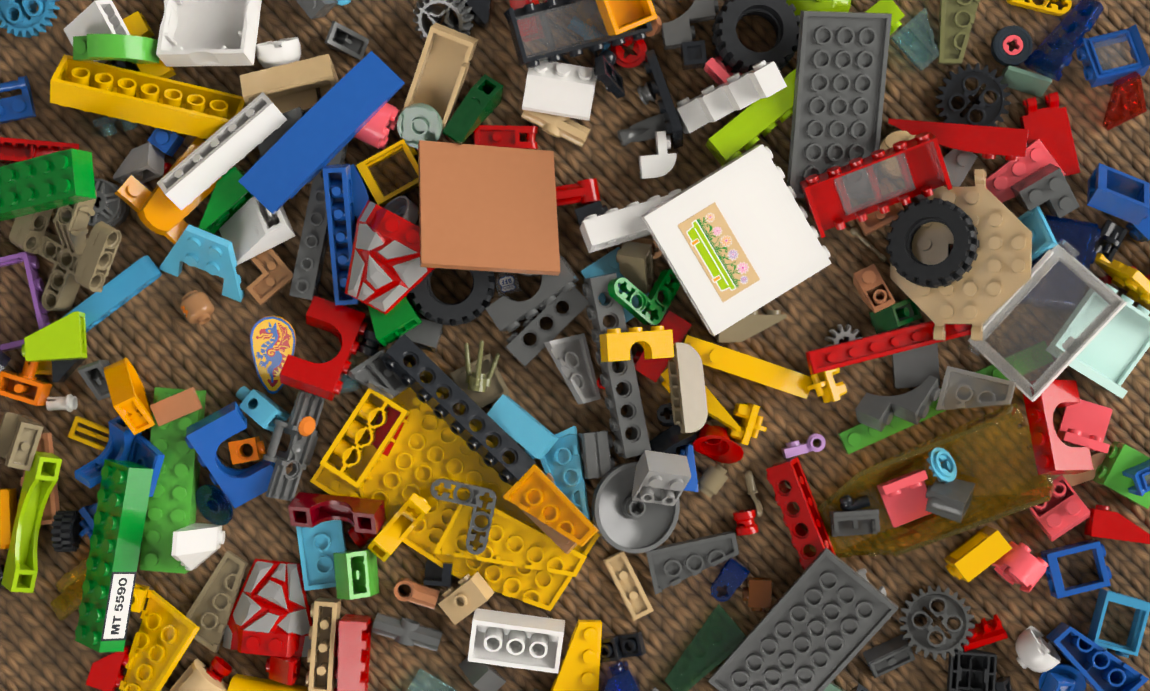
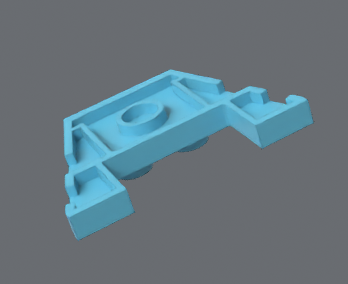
M188 225L160 265L159 270L178 277L182 272L183 262L189 266L197 267L211 275L224 278L222 295L241 302L245 294L244 290L240 288L241 278L236 272L237 261L232 242Z

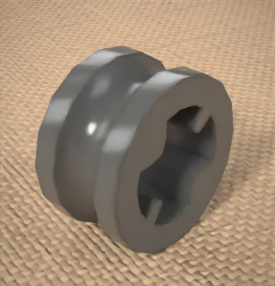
M646 82L643 87L641 85L637 86L638 94L645 105L649 104L650 100H656V95L653 94L649 82Z

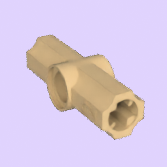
M523 110L521 118L541 127L546 133L556 138L561 137L581 148L590 133L589 128L570 120L569 117Z

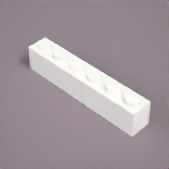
M262 92L157 182L158 186L180 210H183L257 145L261 144L264 139L278 129L287 119Z
M681 189L673 190L663 197H660V195L653 196L643 203L638 201L630 203L626 208L620 210L612 208L600 216L592 214L585 217L580 226V231L588 252L592 253L651 235L640 216L680 193Z

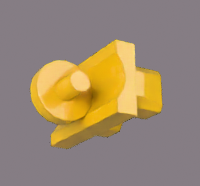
M840 368L811 375L813 384L807 386L808 390L815 389L817 397L822 396L824 403L841 400L840 396L847 393L843 381L835 383L833 375L840 373Z
M736 403L733 415L742 417L741 431L737 433L730 428L727 430L728 435L736 439V442L748 445L751 437L757 438L759 430L766 432L767 427L761 426L763 417L758 416L760 406L751 403Z

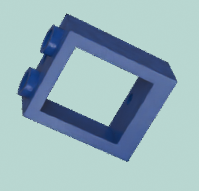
M1099 163L1088 179L1087 205L1139 225L1142 219H1146L1150 214V183Z
M1090 539L1040 552L1042 559L1048 564L1045 573L1051 596L1057 599L1111 586L1109 580L1112 578L1111 571L1104 560L1106 550L1104 545L1098 540ZM1092 549L1099 580L1064 588L1057 558Z

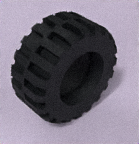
M727 0L716 16L712 27V45L716 46L714 50L716 56H721L723 59L721 62L725 66L729 65L732 68L731 72L733 74L738 72L742 74L753 70L752 66L763 60L766 63L774 61L778 70L781 71L798 49L800 16H795L796 8L793 4L789 6L786 3L787 0ZM747 15H758L767 19L776 32V43L773 48L766 52H754L743 46L736 33L738 21Z
M924 198L920 199L919 203L912 202L908 204V208L905 211L901 209L897 213L899 216L897 220H892L889 225L892 229L890 233L887 232L886 240L889 241L886 251L890 254L891 258L889 261L897 269L896 272L916 285L930 288L949 286L951 282L961 280L965 272L969 273L972 269L971 264L973 260L976 261L978 256L976 253L977 248H979L978 231L973 225L972 219L954 203L943 201L939 198H934L933 200ZM929 222H939L946 225L954 237L953 248L949 256L944 261L935 265L921 263L912 252L914 235L922 225Z
M435 269L409 292L412 303L423 316L439 324L459 326L481 316L485 308L490 305L495 292V276L492 271L470 270L473 277L472 290L463 301L454 304L444 303L433 294L430 280Z

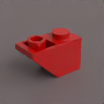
M125 646L124 652H113L93 662L85 685L102 691H116L120 686L121 680L125 679L123 672L129 661L128 656L131 646Z

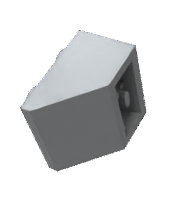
M644 450L636 464L632 500L675 506L691 479L687 456Z

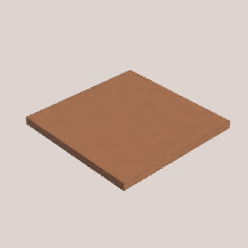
M419 140L420 267L559 276L560 256L554 151L472 144L460 145L458 143Z

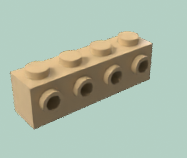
M319 597L311 605L310 616L313 617V626H310L309 640H312L311 649H308L307 662L310 663V670L306 674L308 691H334L336 649L339 639L338 622L340 620L341 599Z

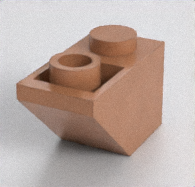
M875 264L853 273L855 288L863 302L874 313L896 303Z

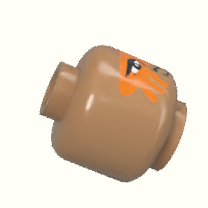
M197 290L185 294L180 304L183 314L188 322L192 324L199 323V325H204L208 323L215 310L207 294Z

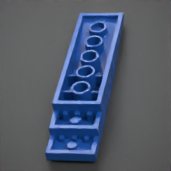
M372 51L369 52L309 109L238 182L274 215L289 198L292 199L307 182L310 183L398 92L405 82Z

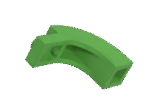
M122 34L73 36V60H118L137 64L159 63V57L156 55L158 40Z

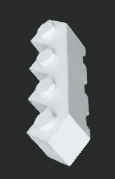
M763 60L752 66L753 70L740 75L738 72L726 79L727 82L717 87L711 85L703 89L701 95L692 99L686 97L677 102L678 107L675 109L684 133H691L709 122H715L733 111L741 110L757 100L767 98L787 87L775 62L766 63Z

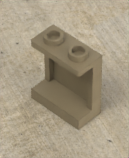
M5 411L0 425V457L6 458L5 465L7 467L30 471L44 427L26 415Z

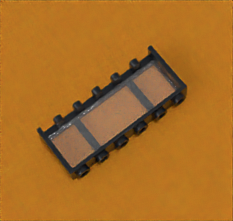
M546 0L544 3L536 5L530 3L523 8L515 10L509 8L504 13L519 61L518 65L519 67L526 65L527 69L539 66V61L548 59V63L562 60L561 56L569 54L570 58L582 55V50L591 49V52L604 49V45L612 43L613 47L626 43L625 39L633 38V41L647 38L646 34L653 30L649 21L618 35L608 36L595 0Z

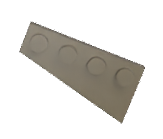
M226 551L186 614L187 618L200 627L193 639L214 653L219 650L248 562L231 551Z

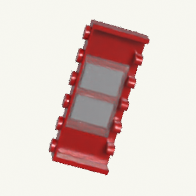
M923 132L917 134L911 140L894 143L892 148L875 150L871 153V156L863 159L861 157L854 158L845 166L831 167L825 173L813 174L806 177L804 181H801L800 185L819 236L821 238L826 237L824 231L833 227L837 230H843L846 228L845 223L854 219L864 222L868 219L867 215L875 211H879L881 214L890 211L889 206L900 202L902 205H908L911 203L910 198L922 194L924 197L932 196V190L944 186L948 190L953 189L937 137L931 132Z

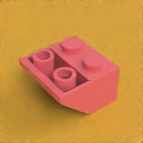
M1060 475L1026 498L1036 499L1038 497L1040 499L1028 504L1027 507L1051 542L1090 517V510L1063 475Z

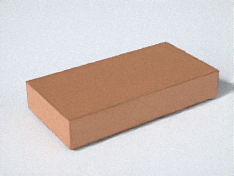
M194 387L150 405L158 427L203 408Z

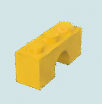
M139 11L122 19L131 35L147 38L154 36L148 22ZM160 58L159 63H136L139 68L137 72L167 79L176 75L173 67H167Z
M651 326V331H643L642 327L629 328V332L621 333V328L607 329V334L599 335L601 362L630 360V349L635 342L643 347L645 359L674 357L672 330H664V326Z

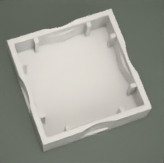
M164 0V16L160 24L156 55L167 67L254 65L262 0Z

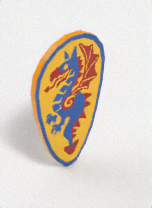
M273 315L265 316L258 320L252 327L250 335L251 351L258 377L265 389L271 394L277 393L284 385L280 383V372L288 354L294 356L296 346L295 330L291 324L282 317Z

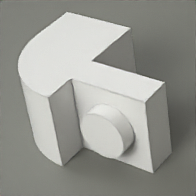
M666 131L655 132L657 155L639 156L640 179L661 177L673 168L677 153H667V149H671L670 135L666 136Z

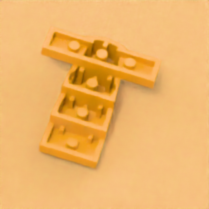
M196 137L168 172L205 141ZM132 175L125 180L115 194L137 212L138 217L147 228L159 235H164L175 245L189 225L183 219L210 194L218 180L183 210H180L164 194L158 184L151 192Z

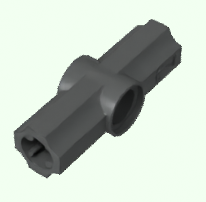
M377 613L372 627V633L393 638L397 643L407 646L416 645L433 651L438 650L443 633L442 631L422 626L419 622L412 619H398L381 613Z

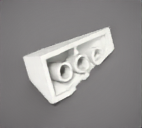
M194 523L173 531L171 556L177 561H181V565L185 566L186 570L192 571L221 547V544H224L225 531H222L223 525Z

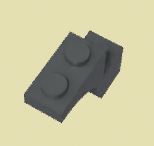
M695 0L683 15L670 22L662 23L661 33L664 50L680 48L682 42H691L692 39H696L694 25L690 26V24L714 20L716 13L719 12L718 1Z
M929 375L917 388L896 396H878L866 392L855 409L857 421L882 432L886 425L891 423L894 415L918 425L921 418L924 419L927 416L931 403L936 401L940 395L941 389L939 388L938 378Z

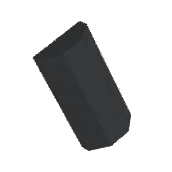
M954 650V658L949 654L947 691H995L997 654L981 650H969L966 652L963 650L962 653Z

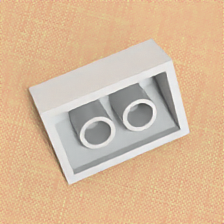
M548 60L539 61V66L528 68L522 110L590 120L597 80L594 75V68L560 62L548 63Z

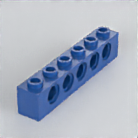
M350 164L327 165L323 168L335 305L358 304L359 300L345 293L356 232Z

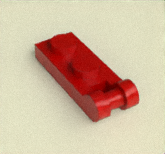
M479 125L474 130V145L538 150V143L535 142L538 127ZM520 134H527L526 142H520Z

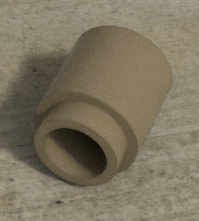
M717 463L715 466L710 464L698 480V489L710 498L713 494L716 495L729 478L725 475L727 470Z

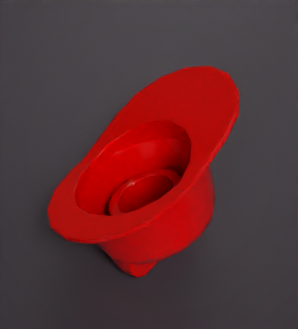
M704 424L700 430L699 437L693 442V449L720 463H736L743 458L744 451L742 447L731 441L728 432L721 426Z

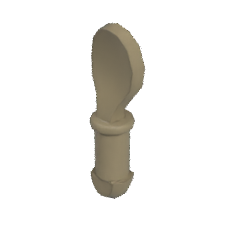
M748 470L744 473L748 489L747 494L751 496L755 503L757 518H761L763 506L756 497V493H759L756 488L752 471Z

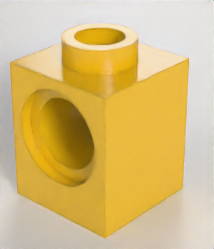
M135 583L131 611L140 613L145 608L150 586Z

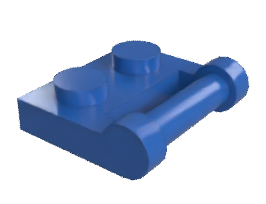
M27 76L18 77V80L0 83V93L21 89L22 95L0 99V124L36 117Z

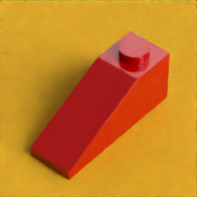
M1096 504L1095 508L1087 507L1090 510V517L1085 522V535L1150 544L1149 533L1118 512L1109 510L1110 506Z

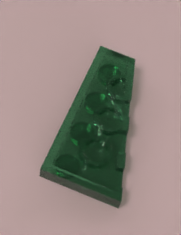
M719 603L664 679L673 691H688L726 659L746 637Z

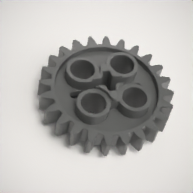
M938 585L936 591L933 592L931 586H928L927 593L920 588L919 597L912 593L911 598L913 602L905 601L908 609L901 608V613L906 615V617L899 618V622L905 623V625L900 627V631L907 632L903 636V640H911L908 647L916 646L915 654L924 651V659L929 654H932L934 661H936L937 655H941L943 661H945L947 653L954 658V650L962 653L963 648L961 644L968 646L969 642L966 637H973V633L968 631V629L975 628V624L969 623V621L974 619V615L967 614L971 610V606L963 607L966 599L963 598L958 601V592L950 595V588H947L945 592H941V588ZM939 602L943 604L944 610L935 612L931 605ZM923 607H925L929 611L930 615L936 621H938L939 619L941 620V627L948 634H950V636L952 637L951 639H948L945 636L944 632L938 625L934 627L932 626L933 620L927 613H925L922 610ZM916 617H924L927 624L923 627L917 626L914 623ZM954 619L958 621L960 627L956 630L950 629L947 626L949 620ZM932 634H938L941 636L942 642L940 644H933L929 637Z

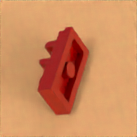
M997 614L993 615L994 619L988 621L982 618L981 623H976L974 629H968V631L973 633V637H966L969 642L968 646L961 644L964 652L1008 638Z

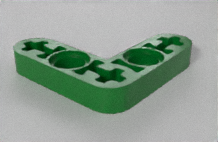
M668 268L660 273L648 297L626 278L612 279L608 284V292L614 300L642 324L649 326L660 323L681 284L672 269ZM618 284H620V290H622L623 292H618V291H619V287L617 286ZM659 291H662L664 294V301L662 303L657 298ZM634 295L639 300L637 308L632 305V297Z

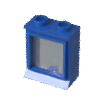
M1136 24L1128 29L1086 39L1082 38L1076 49L1077 58L1079 61H1082L1084 66V77L1087 81L1089 80L1091 88L1144 76L1150 66V60Z

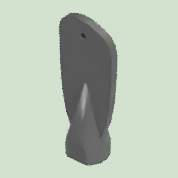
M659 114L642 120L628 129L618 130L617 135L621 146H626L631 142L655 139V132L666 131L664 115Z

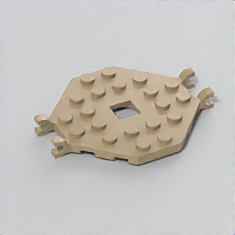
M975 169V186L952 187L953 189L950 190L941 186L933 192L932 196L928 197L929 200L939 198L943 201L954 203L972 219L973 225L977 228L979 248H977L976 253L978 256L976 261L973 260L971 264L972 269L969 273L965 272L961 280L958 282L953 281L949 286L930 288L922 287L906 280L890 264V278L935 323L933 339L946 340V324H972L971 340L983 341V324L1031 279L1032 232L986 188V171L984 169ZM926 223L921 226L913 237L912 252L921 263L927 265L938 264L949 256V245L954 244L953 234L942 223Z

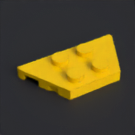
M1097 252L1092 260L1113 278L1111 280L1112 283L1127 291L1126 295L1130 299L1139 302L1150 311V281L1137 269L1115 259L1111 263L1102 253Z

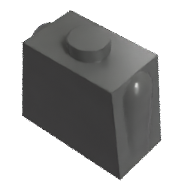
M936 479L933 486L929 485L927 488L926 498L928 500L925 511L961 523L972 502L976 483L959 479L945 483L939 482Z

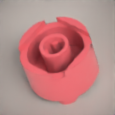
M386 103L354 138L377 149L381 148L384 150L389 142L388 134L390 130L394 131L397 127V117L400 110Z
M1012 541L1008 542L1012 549L991 565L996 566L994 570L1012 585L1014 583L1020 584V590L1030 593L1046 572L1048 564L1043 559L1036 558L1030 554L1031 549L1024 543L1020 542L1017 545Z

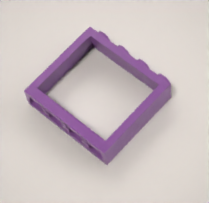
M25 251L0 257V268L24 262L39 330L52 324L48 319L47 313L49 311L43 307L41 301L44 283L42 278H39L37 269H39L40 265L37 256ZM24 339L1 344L0 350L6 352L22 348Z

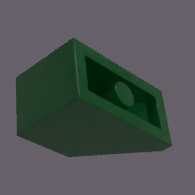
M910 298L897 302L877 313L869 312L876 334L898 328L922 318L919 307Z

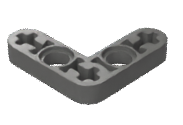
M439 478L435 480L430 490L434 498L473 507L466 539V548L471 554H481L488 542L497 499L495 492L486 487ZM444 483L445 488L452 489L451 484L456 485L453 491V498H449V492H443L442 495H438V490H435V486ZM465 487L470 491V497L467 500L458 498L457 491L459 488ZM485 492H488L489 497L493 498V501L488 502L486 509H491L490 513L476 510L477 506L482 508L483 500L480 499V496H484ZM478 515H484L488 519V524L483 528L477 527L475 524V518ZM472 529L478 532H486L485 536L480 535L479 542L483 543V546H479L477 550H474L473 545L470 544V541H474L476 533H472Z

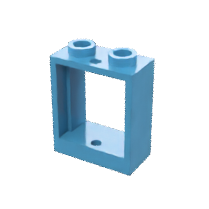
M1100 588L1087 638L1105 650L1107 648L1115 650L1116 655L1129 658V654L1138 656L1150 612V602ZM1108 601L1136 608L1126 645L1099 638Z

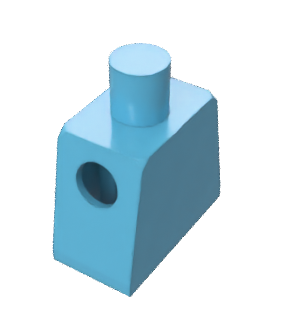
M242 386L236 393V397L242 401L239 407L264 429L274 431L275 419L287 421L291 416L277 403L258 390H249L246 386Z

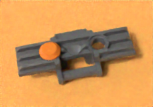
M299 391L289 422L278 419L274 420L275 428L267 453L262 458L275 463L266 493L267 497L287 501L294 499L302 471L306 470V467L310 465L319 437L316 427L325 398ZM283 430H285L284 433L291 436L287 451L279 450L277 452ZM292 463V471L286 474L287 466Z

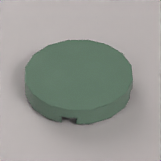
M413 103L407 106L398 117V134L406 141L407 145L418 149L419 140L437 142L441 137L443 130L442 118L430 105Z

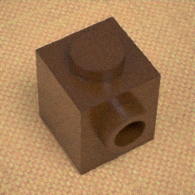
M747 577V586L742 589V600L746 601V605L751 607L752 611L762 612L765 611V608H771L772 580L765 577Z

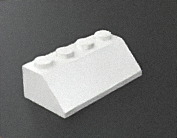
M477 608L472 620L468 661L558 674L565 620Z

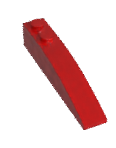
M891 118L887 120V123L907 131L911 135L931 132L937 137L939 145L980 153L982 158L996 159V155H1005V160L1019 161V157L1026 156L1029 129Z
M0 137V163H16L71 148L79 150L80 144Z

